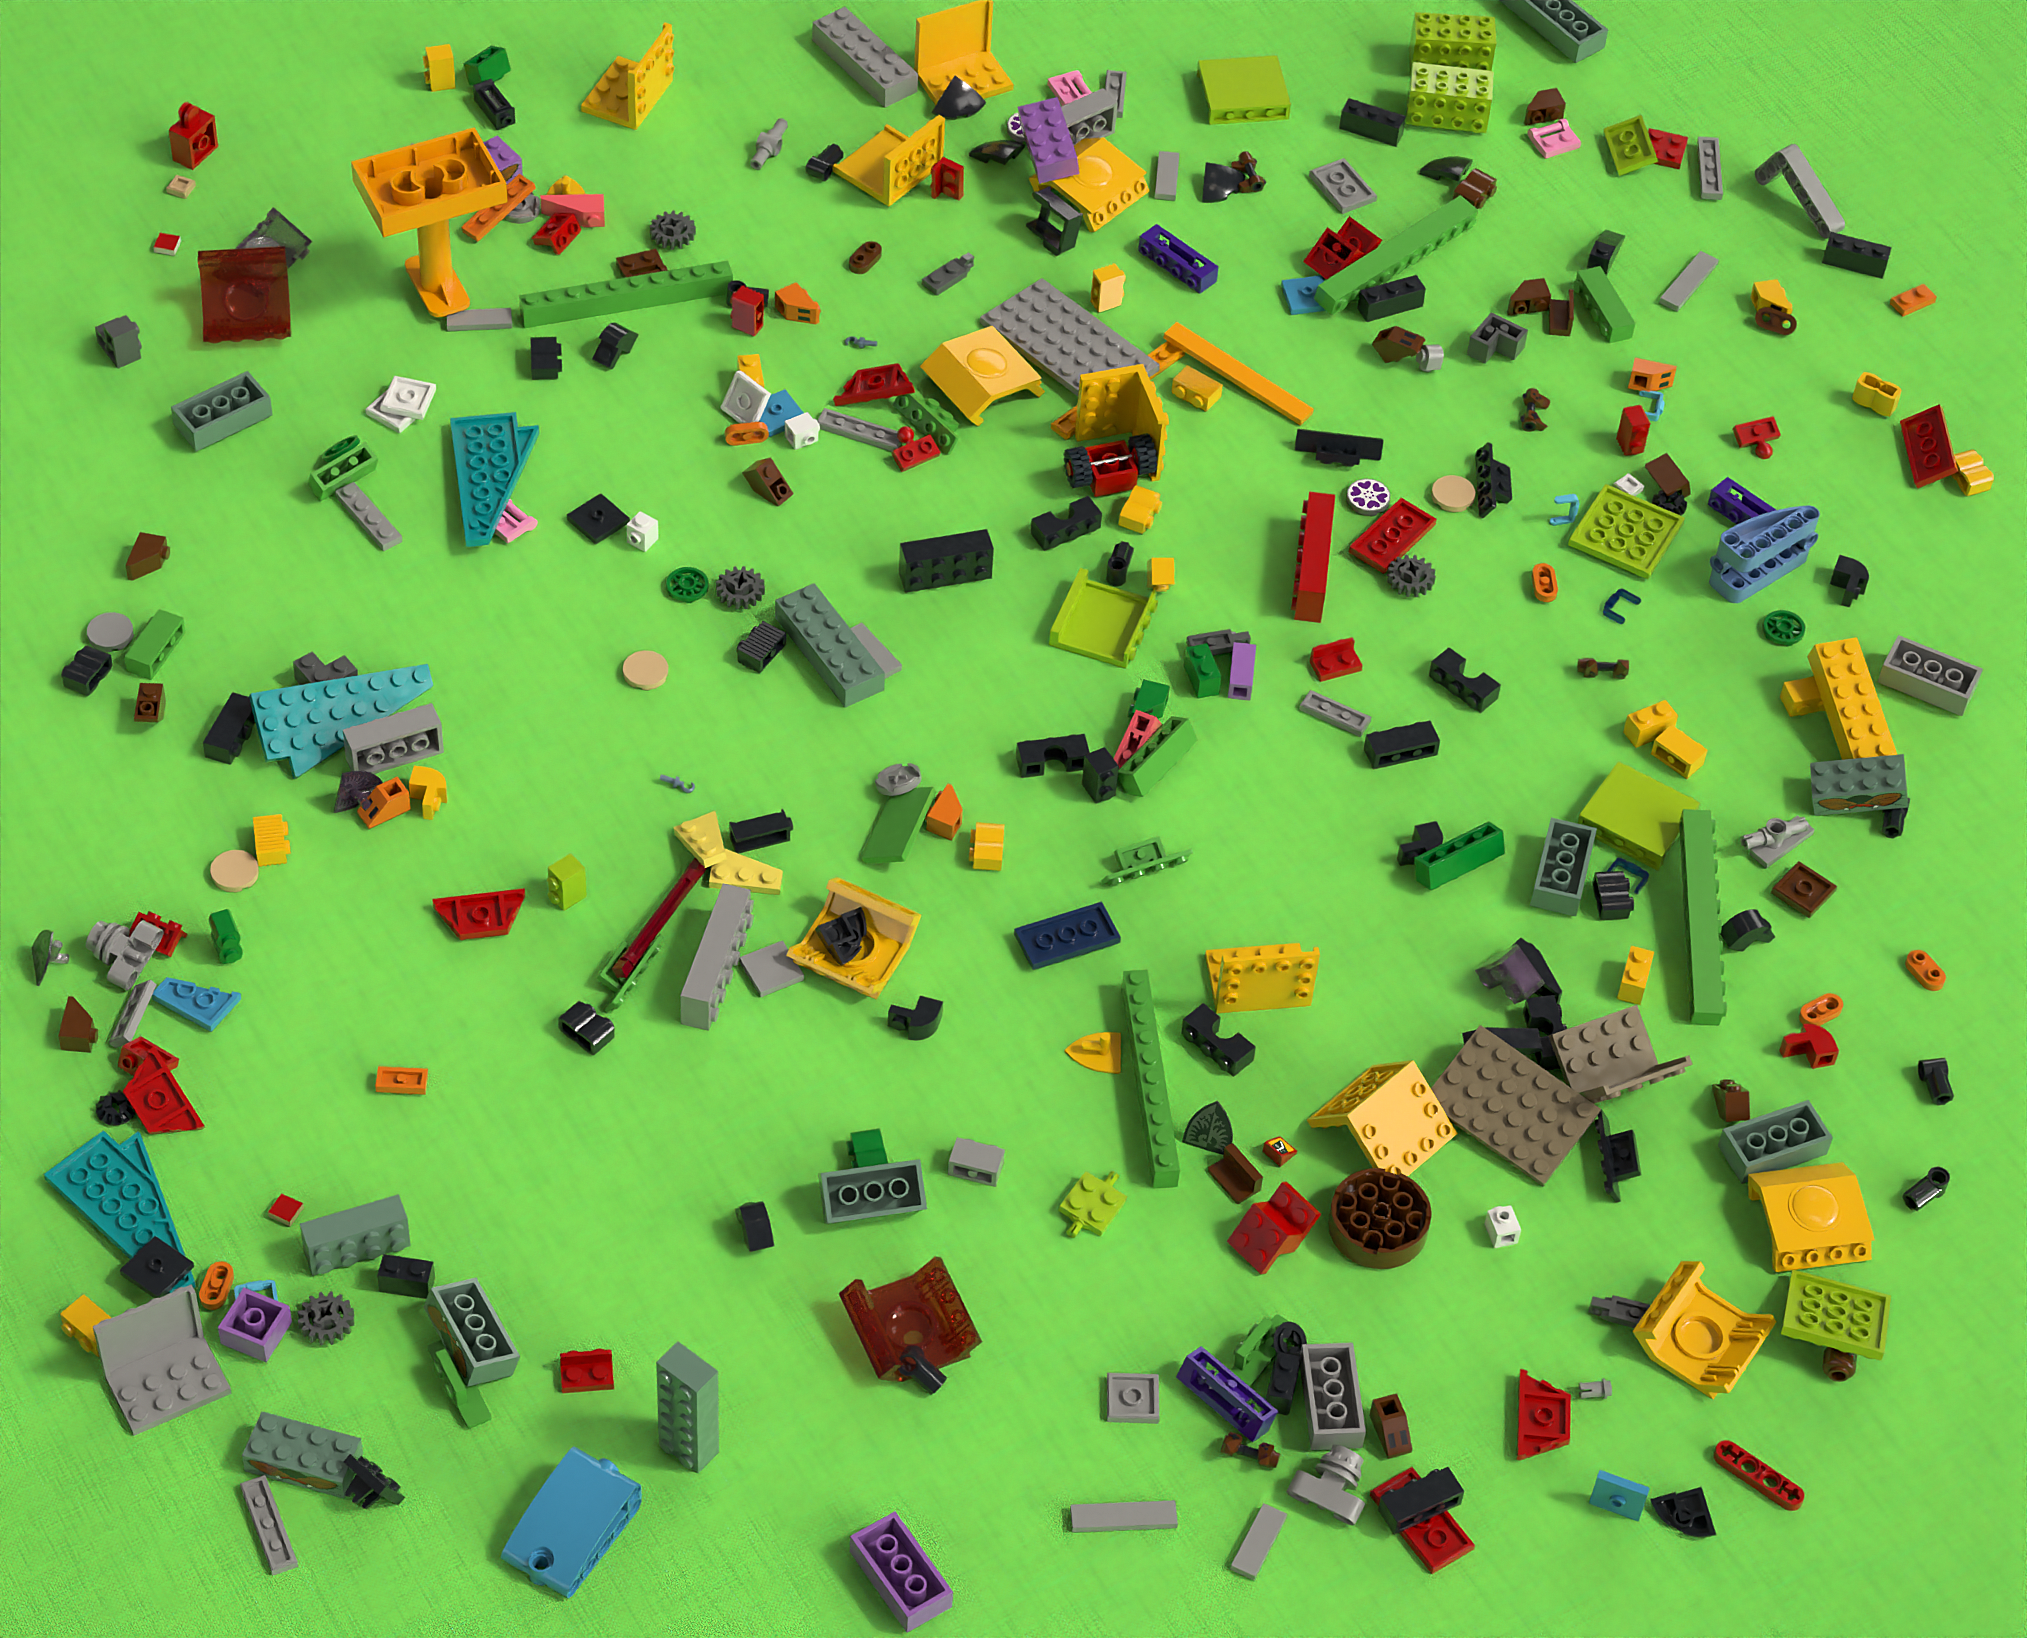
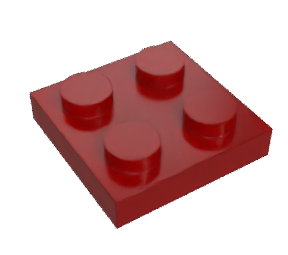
M1649 128L1648 134L1658 162L1654 164L1680 169L1689 137Z

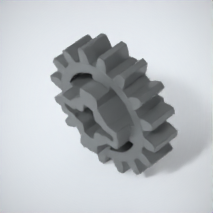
M665 211L664 216L656 215V219H652V225H650L651 239L655 240L656 245L662 243L664 249L667 246H670L671 250L674 249V246L682 249V244L688 246L689 240L694 241V235H696L694 220H690L689 215L684 217L683 212L675 214V211H672L671 214H668Z
M1405 555L1404 559L1397 557L1396 562H1391L1390 567H1388L1387 582L1392 583L1391 589H1398V594L1405 592L1406 597H1409L1410 594L1418 597V593L1426 595L1427 590H1432L1435 584L1436 570L1431 568V562L1424 563L1425 558L1418 560L1417 555H1414L1413 558Z
M734 566L733 571L726 569L725 575L720 574L719 580L716 581L717 597H720V602L727 601V607L735 605L737 610L740 606L748 609V604L756 606V600L762 601V595H765L764 579H761L760 573L754 574L753 568L746 571L745 566L741 570Z
M332 1291L329 1292L328 1296H324L322 1292H319V1298L315 1299L313 1296H310L309 1304L302 1303V1310L298 1311L299 1329H302L304 1337L309 1335L311 1343L319 1339L320 1345H323L325 1340H329V1343L333 1345L335 1338L342 1341L343 1333H351L350 1326L355 1324L354 1309L351 1308L349 1300L343 1301L342 1294L335 1298ZM340 1311H341L342 1314H343V1319L340 1318V1314H339ZM310 1318H312V1322L314 1323L313 1326L309 1322Z

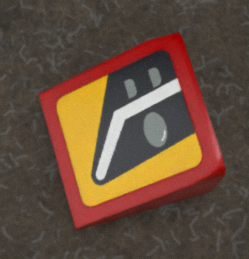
M1281 1136L1267 1140L1263 1146V1153L1280 1167L1298 1152Z

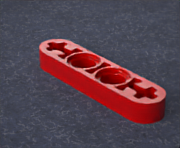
M1723 1440L1717 1444L1714 1451V1459L1720 1466L1784 1509L1795 1511L1801 1507L1805 1493L1798 1485L1734 1442ZM1726 1451H1729V1452H1730V1455H1729V1454H1728L1727 1456H1723V1455H1722V1452H1723V1453H1725ZM1737 1457H1739L1737 1464H1735L1734 1461H1736ZM1745 1463L1751 1464L1755 1471L1747 1473L1742 1469L1741 1465ZM1771 1478L1776 1482L1777 1486L1773 1488L1767 1487L1763 1480ZM1781 1486L1784 1487V1490L1779 1494ZM1795 1495L1796 1499L1791 1501L1788 1499V1496Z

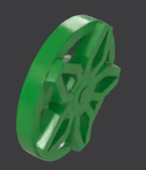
M357 435L337 442L322 454L324 462H331L352 450L361 443Z
M682 567L669 574L666 588L669 596L690 604L705 596L708 592L709 581L706 574L701 570L693 567ZM700 577L703 579L705 585L701 582H698ZM673 579L675 584L673 586H670V583Z
M1777 610L1769 613L1763 623L1765 637L1787 647L1801 641L1806 629L1803 620L1798 615L1786 610ZM1777 616H1784L1782 619L1774 618ZM1793 620H1795L1799 624V626L1793 624Z

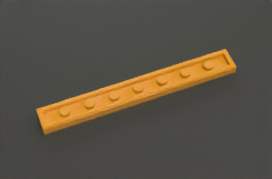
M1176 322L1164 333L1163 338L1298 425L1301 426L1313 414L1314 408L1180 323Z
M1166 341L1149 353L1147 356L1160 364L1159 371L1150 376L1149 379H1153L1185 356V352ZM1077 405L1051 423V429L1065 440L1075 434Z

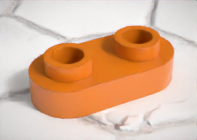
M763 422L732 424L724 431L726 442L733 446L761 443L769 437L767 425Z
M1546 563L1535 565L1532 571L1535 597L1542 602H1552L1556 599L1558 592L1555 570Z
M1922 950L1911 951L1905 961L1906 968L1927 990L1938 991L1942 989L1946 980L1944 971L1926 952Z
M1824 994L1802 1006L1799 1020L1802 1024L1821 1026L1841 1014L1843 1001L1836 994Z
M219 1261L213 1263L208 1268L199 1292L200 1303L204 1308L216 1310L224 1305L234 1280L233 1268L229 1263ZM220 1276H224V1277H225V1278H223V1279H217V1278L220 1277Z

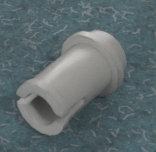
M1602 1378L1601 1381L1579 1382V1389H1590L1589 1391H1580V1399L1592 1397L1607 1399V1396H1612L1610 1380L1606 1381L1605 1378Z

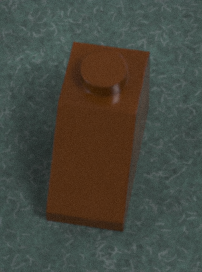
M139 533L126 563L128 580L133 581L162 568L164 561L168 560L170 556V547L167 546L165 536Z
M68 996L58 1035L61 1050L91 1053L93 1043L98 1041V1029L94 1027L93 1018L73 996Z

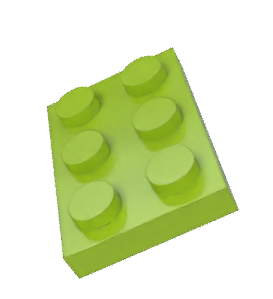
M1642 114L1603 129L1619 176L1658 162Z

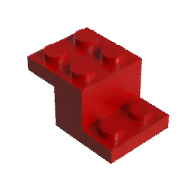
M1349 216L1338 233L1327 227L1303 262L1324 278L1329 279L1375 250L1382 242V239Z
M1287 1181L1281 1182L1269 1201L1252 1204L1227 1242L1260 1274H1266L1279 1254L1296 1251L1321 1213Z

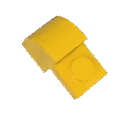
M414 765L409 781L410 798L423 800V819L433 820L435 811L440 809L441 802L447 803L448 801L446 780L439 771L433 768Z

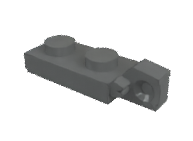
M968 252L962 255L960 259H952L924 277L922 285L935 295L941 294L967 277L970 268L974 266V256Z
M1231 629L1191 635L1186 639L1188 647L1207 643L1212 655L1232 652L1234 642L1250 644L1251 641L1249 631L1236 633L1231 632Z
M1612 1295V1298L1605 1297V1299L1593 1296L1589 1306V1313L1601 1316V1319L1635 1328L1650 1305Z

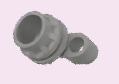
M102 920L98 921L87 937L86 948L92 951L95 958L103 961L104 964L112 965L107 975V981L125 990H129L163 937V930L142 920L129 938L130 932L128 927L121 926L115 922L106 923Z
M1334 1444L1330 1452L1322 1456L1321 1463H1318L1315 1467V1470L1322 1476L1321 1479L1304 1471L1297 1470L1286 1492L1291 1497L1307 1505L1311 1501L1322 1510H1330L1334 1512V1518L1355 1526L1365 1503L1344 1490L1345 1488L1356 1490L1358 1486L1356 1481H1359L1362 1476L1360 1467L1364 1460L1352 1450Z

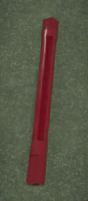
M696 858L693 859L678 882L612 968L617 978H627L638 963V960L707 868Z

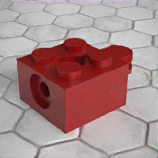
M185 102L178 110L179 120L169 129L173 161L194 170L218 147L214 115L198 108V106Z

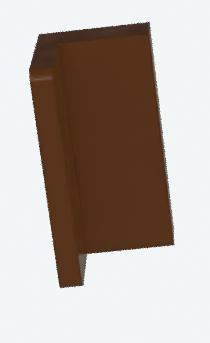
M1569 289L1567 300H1550L1549 335L1570 336L1574 320L1573 289Z
M1668 453L1645 464L1646 470L1666 496L1677 491L1680 495H1684V498L1691 495L1689 481Z
M1233 1143L1225 1147L1223 1159L1208 1168L1211 1176L1236 1204H1240L1261 1191L1263 1176Z

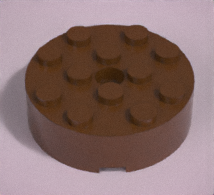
M1383 1168L1361 1170L1345 1178L1335 1190L1328 1218L1329 1233L1338 1250L1348 1259L1359 1265L1375 1269L1399 1267L1410 1262L1423 1249L1431 1222V1206L1423 1189L1408 1176L1402 1173L1397 1175L1385 1172Z

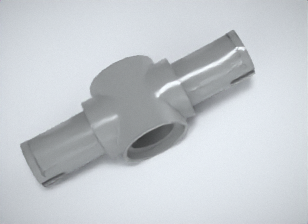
M778 118L771 130H768L767 133H760L756 142L757 152L750 161L751 167L760 170L767 158L779 154L783 142L782 135L788 128L786 120Z
M1805 817L1788 822L1779 818H1771L1766 823V827L1759 828L1757 832L1741 836L1740 842L1745 850L1759 845L1772 849L1779 848L1783 844V840L1791 838L1794 834L1808 831L1809 824L1807 820L1805 821Z

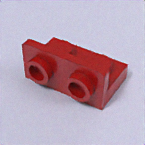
M942 157L938 163L933 164L930 171L932 174L930 185L931 197L936 199L941 193H944L959 201L964 196V166Z
M554 213L532 237L535 245H551L554 253L560 255L581 232V228L573 213Z
M1353 637L1321 644L1312 648L1310 664L1320 682L1362 671L1363 665L1354 650L1355 640Z
M148 911L147 915L138 912L129 930V938L139 922L144 920L163 930V937L155 951L171 957L180 938H186L187 933L181 930L182 925L169 920L168 924L160 921L161 916Z
M140 1036L122 1046L118 1067L134 1076L136 1070L143 1063L153 1046H155L170 1071L178 1067L179 1058Z
M598 1348L582 1352L572 1350L560 1354L562 1393L614 1389L611 1349Z

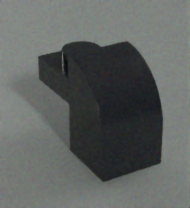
M613 322L609 324L599 336L601 342L592 359L613 370L622 350L630 353L639 334L618 323Z
M1839 555L1830 584L1846 589L1841 605L1850 607L1853 599L1857 600L1859 594L1864 595L1869 580V573L1861 562Z
M1437 821L1415 825L1412 837L1413 842L1399 846L1397 861L1400 866L1414 865L1415 857L1443 843V834Z
M1757 909L1745 910L1733 916L1722 926L1720 934L1730 949L1742 952L1755 940L1770 943L1775 938L1771 931L1770 923L1762 918Z
M920 996L915 1010L891 1004L888 1011V1026L896 1030L908 1031V1040H924L932 1036L938 1029L943 1014V1001Z
M748 1202L738 1206L735 1209L736 1218L742 1225L744 1242L748 1250L752 1252L773 1247V1234L764 1202Z

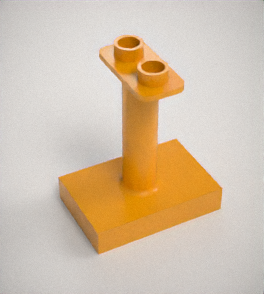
M475 127L351 161L353 182L382 236L387 237L417 228L419 255L408 258L405 261V269L429 314L433 317H447L449 314L466 310L470 306V299L452 267L449 219L507 203L506 181Z

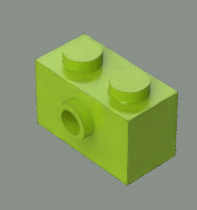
M571 853L548 867V897L554 905H558L565 911L587 897L585 867Z

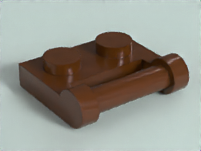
M657 249L616 258V265L623 278L668 271Z

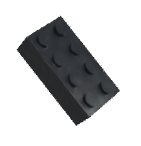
M977 530L900 543L899 576L905 593L991 579L994 548L988 530Z

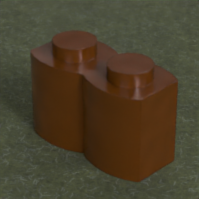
M1475 168L1456 187L1452 200L1461 195L1476 209H1481L1486 199L1494 196L1497 190V186H1495L1497 179Z

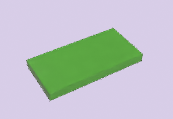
M918 787L909 792L889 797L862 856L865 863L906 861L936 794L933 787Z

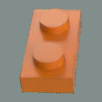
M1921 284L1892 297L1890 305L1899 314L1906 316L1935 303L1937 296L1925 284Z
M378 1066L375 1085L376 1092L426 1095L428 1069Z

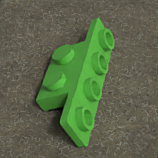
M912 393L897 396L893 406L926 436L931 435L937 447L946 455L951 454L959 439L954 433L959 423L953 419V415L939 406V402L932 398L917 399Z
M1158 836L1117 849L1114 853L1121 871L1105 876L1101 880L1102 884L1110 883L1111 886L1124 882L1123 878L1128 876L1135 879L1145 875V871L1153 869V872H1157L1167 868L1166 864L1172 862L1175 865L1188 861L1187 857L1193 853L1192 848L1166 856Z
M659 934L653 940L627 978H617L612 970L630 946L625 941L619 945L596 979L615 993L604 1008L607 1013L613 1007L618 1009L626 999L623 996L625 991L630 992L638 982L635 979L637 974L642 975L648 968L650 963L647 960L650 956L654 957L662 947L659 944L663 939L662 935Z
M1278 1314L1271 1321L1264 1317L1259 1325L1255 1323L1250 1329L1246 1341H1240L1234 1350L1236 1355L1235 1363L1230 1371L1249 1387L1253 1385L1275 1357V1348L1271 1347L1274 1343L1271 1335L1275 1333V1327L1283 1322H1290ZM1288 1338L1283 1339L1285 1343H1287Z
M440 1340L428 1345V1351L434 1361L435 1372L438 1378L443 1379L446 1394L449 1399L453 1398L467 1428L470 1429L492 1419L491 1414L477 1386L467 1387L443 1342Z

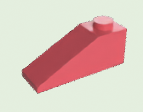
M604 194L540 195L541 214L551 217L554 213H573L581 227H605Z
M1139 710L1135 711L1113 758L1118 764L1119 769L1162 726L1157 717Z

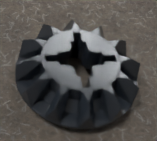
M1660 490L1652 499V504L1680 516L1685 513L1687 508L1684 495H1678V492L1666 496Z
M120 1089L115 1093L108 1091L106 1096H100V1100L96 1104L97 1117L107 1125H122L130 1121L136 1113ZM114 1102L117 1103V1105L120 1108L119 1113L117 1112V1110L112 1108V1104Z
M1283 1322L1281 1325L1276 1326L1275 1333L1271 1335L1274 1339L1271 1347L1275 1348L1276 1352L1300 1357L1302 1344H1307L1303 1329L1294 1322ZM1288 1338V1341L1294 1346L1287 1347V1343L1283 1339Z

